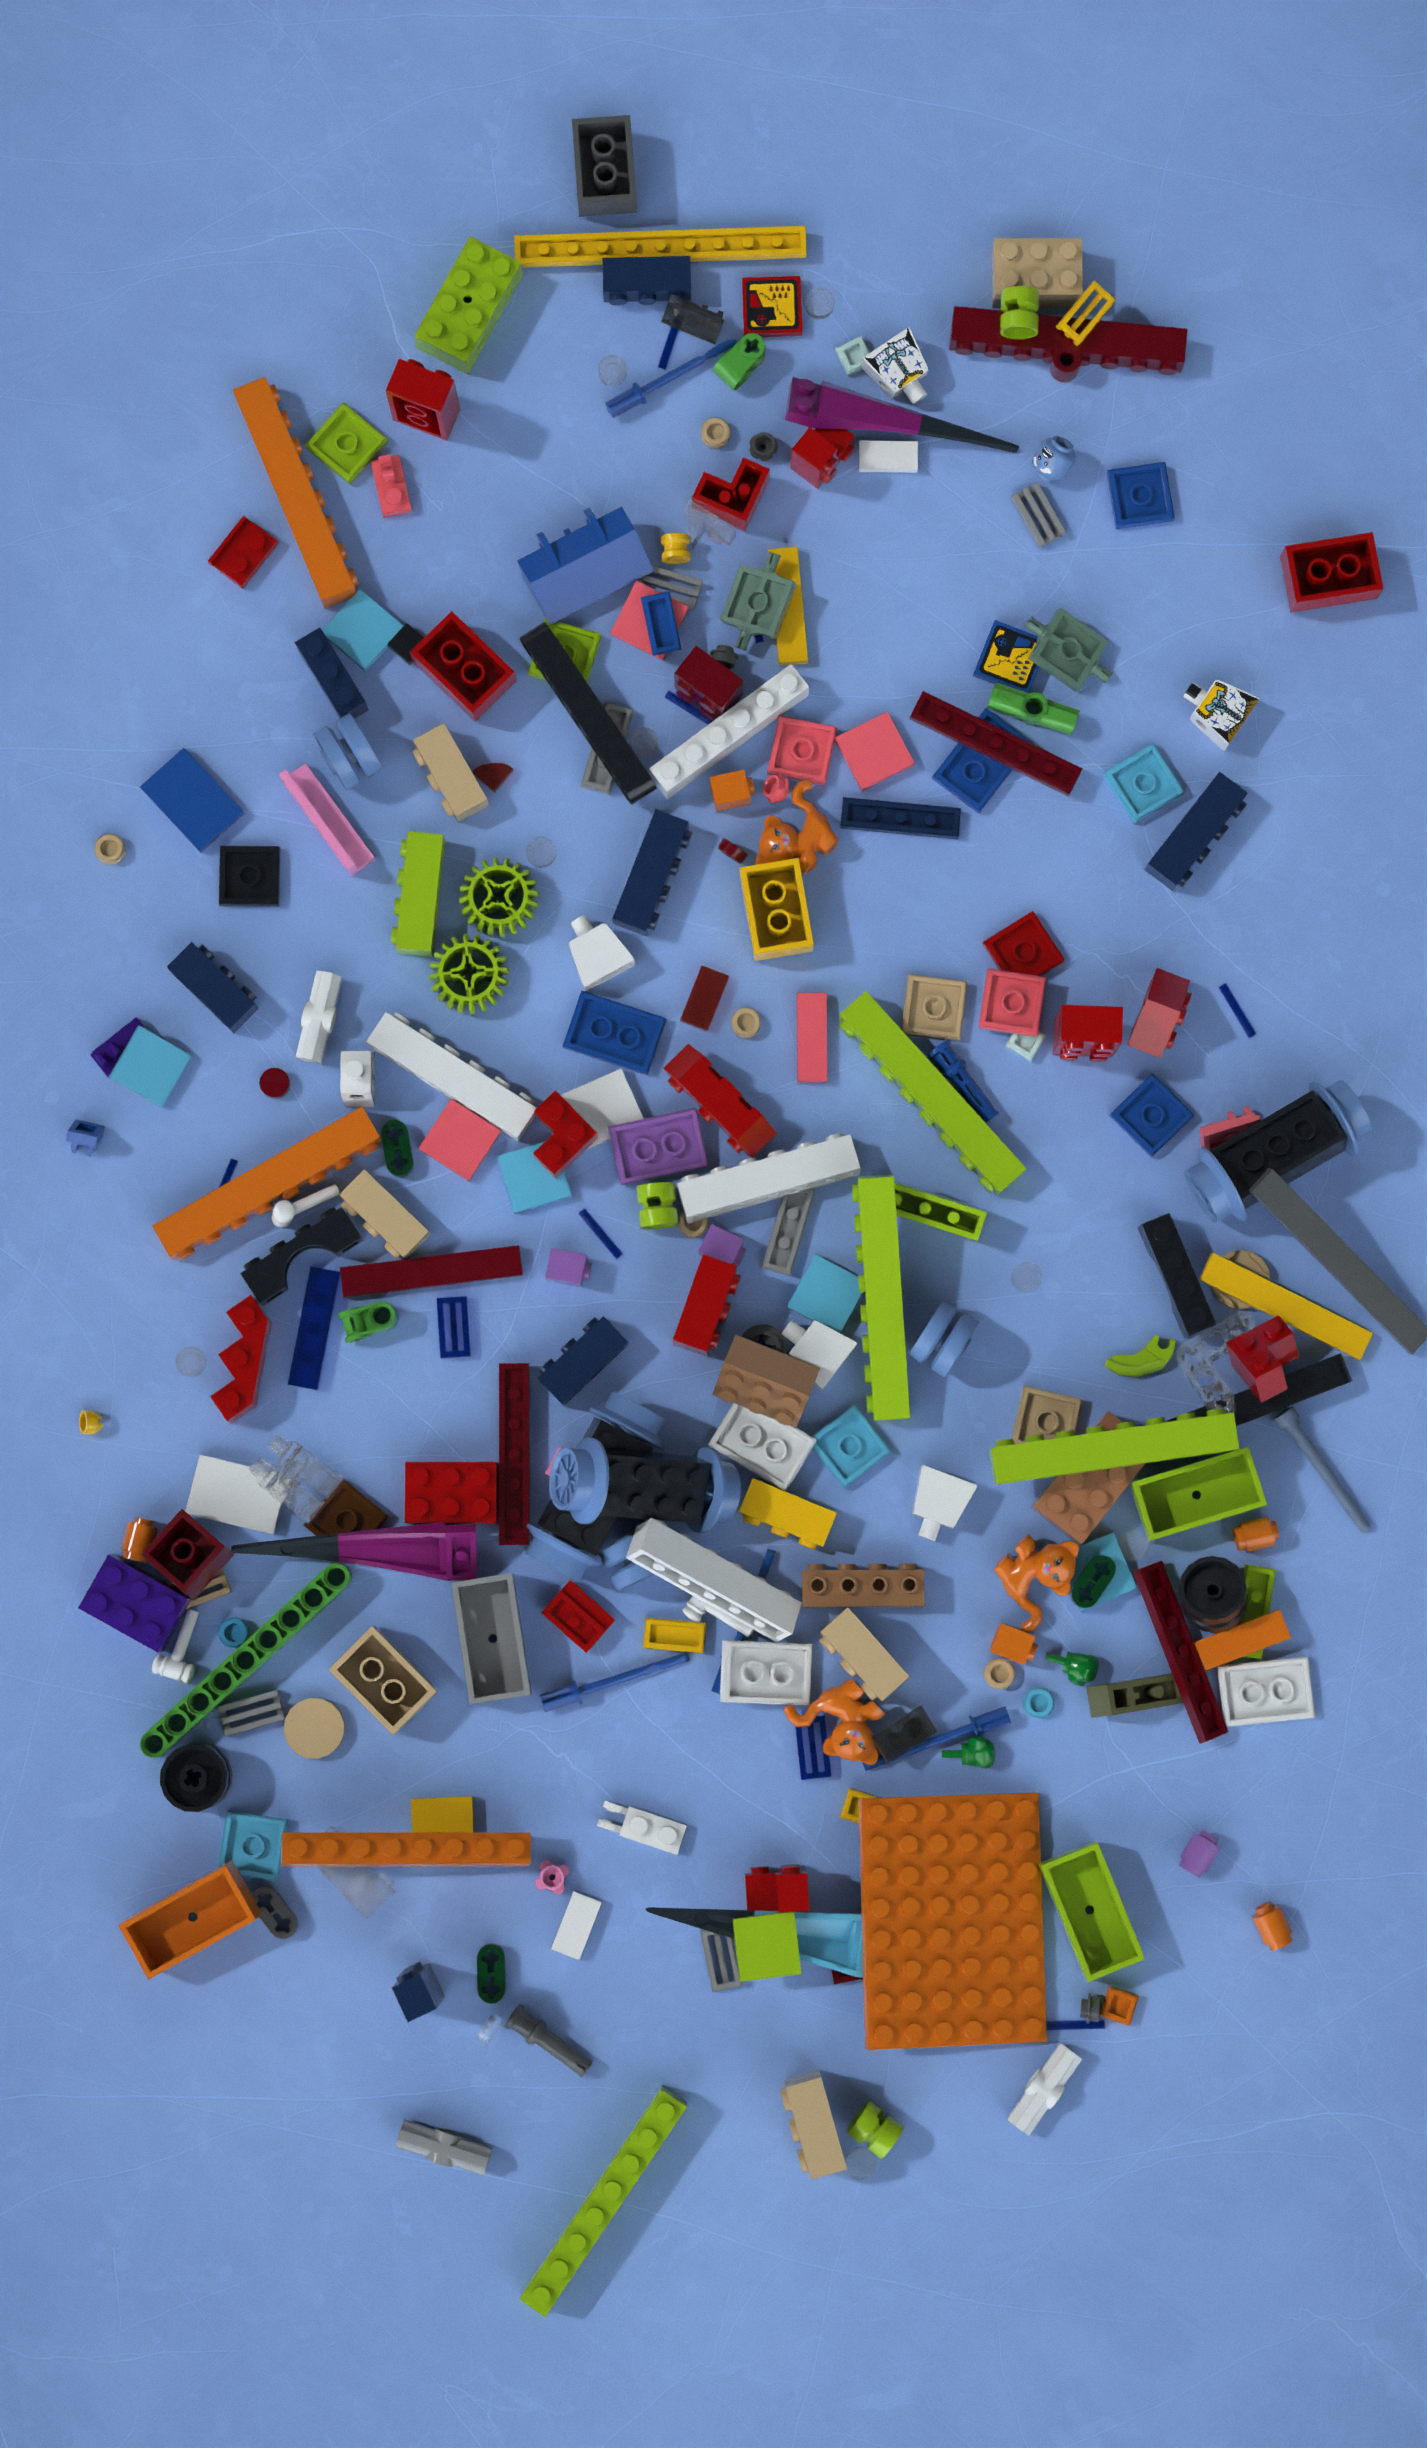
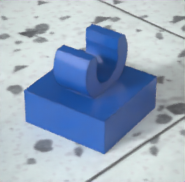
M76 1119L68 1129L66 1139L67 1142H72V1153H76L80 1145H85L88 1148L87 1156L91 1157L98 1143L103 1138L105 1126Z

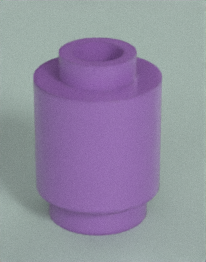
M1204 1830L1200 1835L1194 1832L1180 1856L1182 1860L1179 1866L1200 1878L1203 1872L1207 1873L1221 1849L1216 1845L1219 1839Z

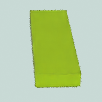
M1244 1565L1243 1575L1249 1604L1247 1614L1240 1624L1269 1614L1276 1569ZM1263 1649L1243 1657L1262 1660Z

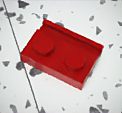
M243 515L209 558L208 563L243 589L279 543L277 539Z
M571 1580L567 1582L541 1612L585 1653L594 1646L615 1622V1619Z

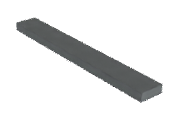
M1268 1168L1248 1191L1409 1354L1413 1355L1427 1339V1326L1273 1169Z

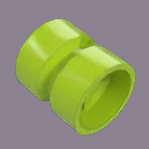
M1012 286L1001 291V310L1004 312L1000 317V334L1010 339H1029L1038 335L1039 316L1035 313L1039 309V291L1028 286Z
M658 1182L636 1186L638 1204L643 1206V1209L639 1211L640 1229H664L678 1226L677 1208L672 1206V1203L676 1201L675 1183ZM654 1201H661V1205L654 1206Z
M868 2100L856 2114L846 2133L859 2143L867 2142V2149L882 2159L894 2146L903 2132L904 2126L891 2116L885 2118L883 2110Z

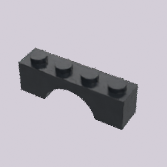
M335 1207L327 1210L320 1215L321 1221L312 1227L310 1224L304 1225L294 1233L296 1235L295 1238L287 1243L284 1240L278 1242L269 1249L271 1254L263 1259L256 1257L244 1265L246 1270L240 1274L262 1306H265L288 1290V1269L292 1261L302 1252L310 1249H325L339 1257L364 1241L342 1207L338 1210Z
M1170 1213L1141 1224L1138 1227L1139 1233L1149 1256L1155 1262L1164 1280L1171 1300L1173 1314L1184 1339L1217 1325Z

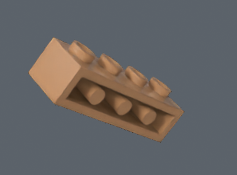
M808 1564V1570L801 1571L802 1607H923L924 1569H917V1564H899V1570H887V1564H868L869 1570H856V1564H838V1570H826V1564Z

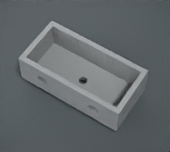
M508 1573L452 1582L470 1705L532 1695L514 1574ZM491 1634L497 1636L495 1643H490L488 1640Z

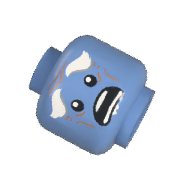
M1061 436L1049 437L1041 442L1032 459V464L1037 470L1036 474L1039 478L1050 482L1051 480L1059 481L1066 477L1076 458L1071 442Z

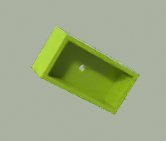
M469 236L414 335L417 349L469 374L523 276L522 263ZM466 297L472 298V301L470 303H465L464 299Z
M1249 1447L1129 1484L1147 1542L1267 1505ZM1194 1491L1200 1492V1499H1194L1192 1493Z
M1089 1842L1038 1864L1082 1975L1087 1982L1145 1959L1098 1842ZM1089 1905L1094 1908L1092 1914L1085 1912V1908Z

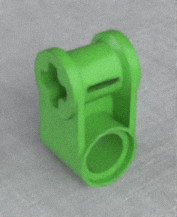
M755 333L744 335L729 352L725 353L718 360L712 371L733 391H736L763 362L765 357L764 340ZM747 347H749L750 349L757 347V353L751 351L748 354Z
M386 1302L356 1307L337 1314L338 1318L343 1321L347 1335L345 1338L346 1343L360 1341L374 1334L388 1331L396 1326L399 1319L396 1308ZM382 1308L389 1309L391 1314L390 1320L385 1324H379L376 1320L377 1312Z

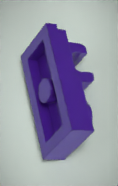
M137 1017L90 1054L108 1078L137 1026L145 1028Z

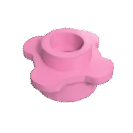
M550 1860L542 1861L540 1864V1877L535 1881L536 1887L539 1890L545 1888L553 1890L555 1894L563 1893L565 1890L564 1880L569 1874V1868L565 1864L560 1866L552 1864ZM551 1874L555 1875L554 1880H551L549 1878Z

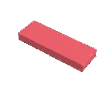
M797 993V1083H827V993Z

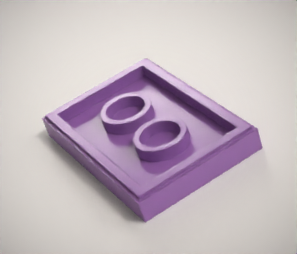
M696 1107L608 1126L621 1186L709 1166Z

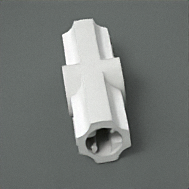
M316 971L310 1000L306 1002L302 1014L301 1027L303 1028L296 1053L297 1059L314 1064L322 1063L328 1035L332 1033L336 1020L337 1008L335 1006L342 981L341 976L326 971Z
M1059 2043L1042 2069L1039 2068L1030 2078L1024 2089V2095L1017 2102L1007 2120L1027 2135H1030L1047 2109L1050 2110L1064 2092L1065 2083L1074 2073L1082 2058Z

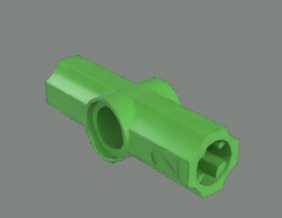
M997 682L987 706L989 709L1019 718L1027 725H1040L1070 736L1080 712L1078 709L1048 700L1040 693H1027ZM1031 703L1036 704L1040 707L1041 712L1036 715L1030 714L1026 710V706Z

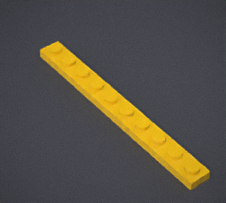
M805 226L514 235L515 259L522 263V268L602 265V258L690 256V262L806 258L807 254Z

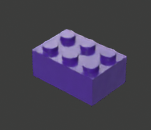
M108 1554L78 1609L159 1653L165 1650L192 1599L180 1590L171 1587L166 1582L115 1554Z

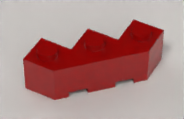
M689 1043L663 1068L670 1076L667 1080L669 1085L677 1093L680 1094L684 1091L693 1098L700 1107L697 1113L708 1124L714 1121L729 1136L726 1142L736 1153L739 1154L743 1151L753 1158L777 1134L765 1117L755 1107L752 1108L742 1097V1094L712 1067V1063Z
M252 1295L226 1312L243 1337L218 1354L235 1379L210 1396L229 1423L235 1422L257 1406L258 1391L267 1353L266 1348L272 1326L271 1320Z

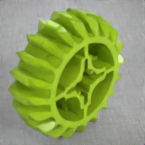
M494 857V865L489 867L487 861L482 860L483 870L480 871L476 866H473L471 870L475 877L473 878L470 875L464 876V881L470 886L462 885L459 888L461 893L466 894V896L459 898V903L468 905L461 912L463 916L471 915L467 920L470 926L479 921L476 928L479 933L483 932L487 926L489 937H493L495 929H499L500 937L504 938V929L510 928L512 935H515L517 931L514 925L519 924L521 928L525 929L527 924L523 918L534 919V914L528 909H538L539 907L536 901L530 900L539 897L538 890H530L537 885L536 880H527L531 875L528 869L519 873L522 867L520 862L515 863L510 868V858H505L503 865H499L498 857ZM493 876H507L512 878L513 880H508L503 884H497L488 878ZM482 884L488 895L482 902L483 905L477 909L475 906V894L478 887ZM521 886L524 897L517 911L510 900L513 894L516 893L515 889ZM492 890L495 893L500 892V895L501 892H504L506 905L504 902L499 903L498 900L497 903L494 902ZM494 911H503L510 917L492 919L485 915L487 913L490 915Z
M463 934V943H459L458 939L454 936L451 938L453 947L450 948L446 943L441 944L442 949L446 952L444 955L440 952L434 953V957L440 963L432 962L429 965L430 969L438 971L429 975L430 981L438 982L431 989L433 992L442 991L437 997L439 1002H444L449 998L447 1002L449 1010L458 1003L459 1014H463L465 1006H469L470 1014L473 1015L476 1012L475 1006L480 1004L481 1010L485 1012L487 1007L484 1002L488 1000L495 1006L497 1001L493 997L494 993L501 997L505 994L498 986H508V979L501 976L509 974L510 971L508 967L499 966L505 964L507 959L505 956L496 958L501 951L499 946L489 950L492 944L490 939H486L480 945V935L476 934L473 942H469L468 934ZM472 952L485 956L493 967L486 968V966L475 964ZM463 953L461 965L446 972L450 961ZM468 961L473 973L477 971V974L472 975L471 987H469L466 977H461V975L467 972ZM488 977H493L488 988L476 995L477 984L480 981L488 980ZM452 980L453 983L463 984L466 996L454 993L449 989L445 981Z

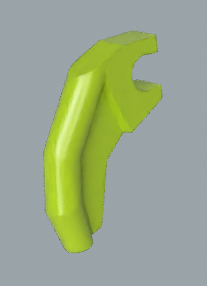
M1155 1335L1135 1355H1113L1111 1359L1108 1358L1106 1360L1105 1367L1119 1376L1141 1377L1160 1371L1173 1355L1176 1340L1169 1339L1168 1347L1161 1349L1158 1346L1160 1336Z

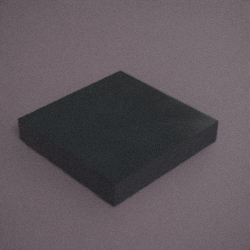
M220 846L219 906L279 907L280 847Z

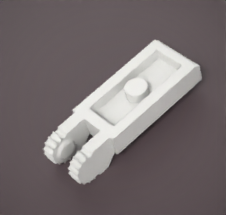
M609 1801L604 1802L603 1807L608 1811L618 1812L626 1816L622 1826L607 1819H599L597 1826L620 1833L619 1836L676 1855L678 1854L687 1825L632 1806L625 1807Z

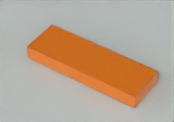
M1279 1609L1235 1626L1229 1631L1220 1632L1198 1640L1194 1644L1204 1669L1207 1671L1288 1640L1291 1636Z

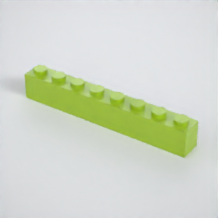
M867 991L839 1014L838 1019L841 1023L838 1026L849 1038L854 1036L861 1044L858 1048L868 1060L872 1058L876 1060L881 1066L878 1069L881 1075L889 1083L894 1080L901 1088L898 1091L900 1096L909 1105L914 1103L921 1110L918 1115L929 1127L934 1125L941 1134L938 1137L948 1149L952 1147L956 1149L961 1155L958 1158L961 1164L968 1171L974 1169L981 1177L978 1182L989 1194L994 1192L998 1196L1025 1172L1027 1168Z
M894 1174L858 1177V1184H852L853 1203L859 1202L860 1214L854 1215L855 1233L861 1232L862 1244L856 1245L857 1263H863L864 1275H858L859 1293H865L866 1305H860L861 1323H867L868 1335H862L863 1353H869L870 1365H864L865 1383H871L872 1395H866L867 1413L874 1414V1421L910 1418Z
M1225 1408L1207 1411L1206 1417L1195 1418V1412L1176 1415L1177 1421L1165 1422L1164 1417L1146 1419L1147 1425L1136 1427L1134 1421L1116 1424V1430L1105 1431L1104 1426L1086 1428L1087 1434L1074 1435V1430L1056 1432V1438L1044 1440V1434L1025 1437L1026 1443L1014 1444L1013 1439L995 1441L996 1447L989 1449L994 1485L1235 1451L1240 1448L1234 1412L1225 1413Z
M661 2085L522 2291L520 2296L522 2302L546 2317L686 2110V2101Z

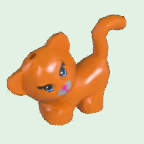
M805 779L798 782L791 791L792 803L807 814L803 829L797 833L791 825L783 823L780 818L767 816L764 820V831L760 837L759 853L755 861L756 865L797 857L799 858L801 872L806 876L817 865L816 861L818 858L815 855L816 852L819 851V853L826 857L837 846L839 838L831 830L827 817L813 803L803 798V794L813 787L811 780Z
M1027 1534L1016 1545L1015 1551L1018 1554L1016 1558L1008 1553L996 1564L994 1571L1002 1580L1007 1595L1013 1598L1020 1608L1031 1614V1618L1021 1624L1023 1632L1029 1633L1036 1630L1043 1621L1042 1608L1027 1597L1033 1578L1037 1577L1039 1582L1051 1587L1059 1595L1067 1596L1071 1591L1070 1581L1074 1576L1075 1558L1080 1547L1076 1542L1070 1540L1063 1541L1060 1544H1048L1042 1550L1036 1552L1034 1551L1036 1546L1035 1539Z
M852 1679L847 1680L839 1687H832L823 1691L819 1698L809 1705L804 1715H800L794 1705L788 1704L785 1706L784 1713L787 1720L796 1727L810 1726L821 1711L841 1719V1722L833 1729L832 1735L826 1738L823 1744L822 1752L826 1755L839 1756L842 1759L854 1762L862 1761L868 1765H874L877 1762L879 1755L875 1747V1734L866 1722L867 1719L870 1721L879 1720L885 1713L873 1701L863 1704L859 1700L864 1691Z

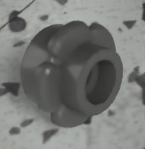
M759 433L750 440L751 448L749 451L755 459L759 458L761 461H768L773 458V454L777 453L778 443L769 433ZM761 445H765L766 449H761Z
M718 645L716 649L710 651V655L728 669H733L735 661L739 659L738 654L734 652V648L731 646Z
M1089 1993L1088 1999H1082L1080 2017L1086 2018L1087 2024H1089V2021L1099 2022L1100 1997H1093Z

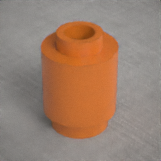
M1268 1516L1241 1522L1239 1526L1232 1528L1238 1551L1245 1550L1246 1552L1275 1546V1539H1279L1277 1524L1275 1521L1270 1522Z
M135 1517L134 1522L128 1521L121 1550H124L122 1558L146 1563L147 1560L141 1554L156 1538L158 1528L152 1527V1520Z
M1267 1902L1255 1908L1256 1913L1252 1916V1919L1263 1943L1268 1945L1270 1950L1280 1949L1293 1941L1291 1937L1292 1930L1279 1904L1273 1905L1272 1902Z

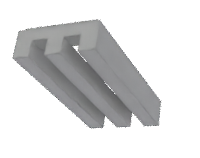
M1038 482L1011 496V500L1039 548L1065 535L1066 531ZM1034 493L1054 527L1055 533L1052 532L1031 494ZM1025 498L1045 532L1046 538H1042L1022 503V499Z
M653 565L654 571L650 574L695 588L690 589L650 577V574L642 577L641 583L645 585L651 584L691 596V601L671 595V598L690 607L689 609L691 610L695 609L703 580Z
M278 1690L218 1707L222 1725L225 1729V1736L285 1719ZM269 1698L274 1700V1703L232 1716L227 1714V1711ZM275 1709L278 1715L231 1728L230 1722Z
M700 1930L712 1992L742 1986V1982L739 1981L737 1956L733 1939L726 1937L735 1981L729 1982L720 1935ZM714 1935L723 1980L721 1984H717L708 1941V1936Z

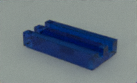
M467 1296L436 1298L440 1358L471 1357ZM456 1303H461L464 1350L461 1351L458 1349ZM444 1304H449L452 1351H447Z
M825 1715L816 1716L811 1725L807 1726L812 1765L811 1773L806 1772L802 1727L795 1726L801 1780L831 1777L830 1759L823 1752L824 1771H818L813 1723L819 1722L823 1751V1744L827 1738Z

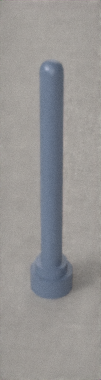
M1291 1406L1276 1416L1273 1421L1280 1430L1283 1429L1285 1433L1289 1432L1358 1529L1363 1533L1368 1532L1371 1528L1370 1523L1299 1426L1301 1423L1298 1419L1299 1414L1294 1407Z

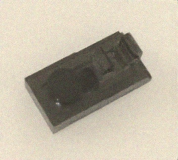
M671 294L661 322L715 344L724 319H722L724 313L720 310L718 313L707 310L708 305L706 304L700 307L698 304Z
M921 1705L871 1738L875 1743L878 1755L883 1756L888 1764L936 1733L937 1730Z

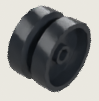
M1209 1556L1199 1558L1186 1568L1180 1579L1179 1593L1184 1614L1190 1623L1198 1629L1210 1633L1229 1631L1240 1624L1247 1614L1249 1598L1244 1575L1238 1566L1226 1558Z
M193 1743L177 1748L166 1758L160 1771V1786L165 1798L174 1807L185 1812H200L216 1806L227 1796L232 1785V1769L228 1758L218 1748L209 1744ZM193 1773H201L202 1777L198 1779L199 1783L193 1781Z

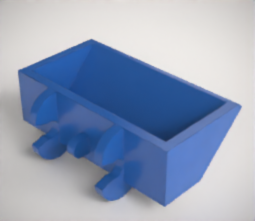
M622 507L596 519L590 508L583 510L587 517V525L573 532L569 528L563 530L565 536L550 544L543 532L536 534L540 542V549L517 560L525 583L550 625L654 571L637 532Z

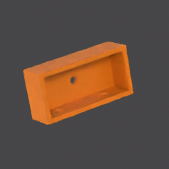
M230 1860L126 1918L118 1926L149 1980L255 1921L262 1912L233 1860ZM192 1912L197 1915V1920L195 1921L189 1918V1914Z

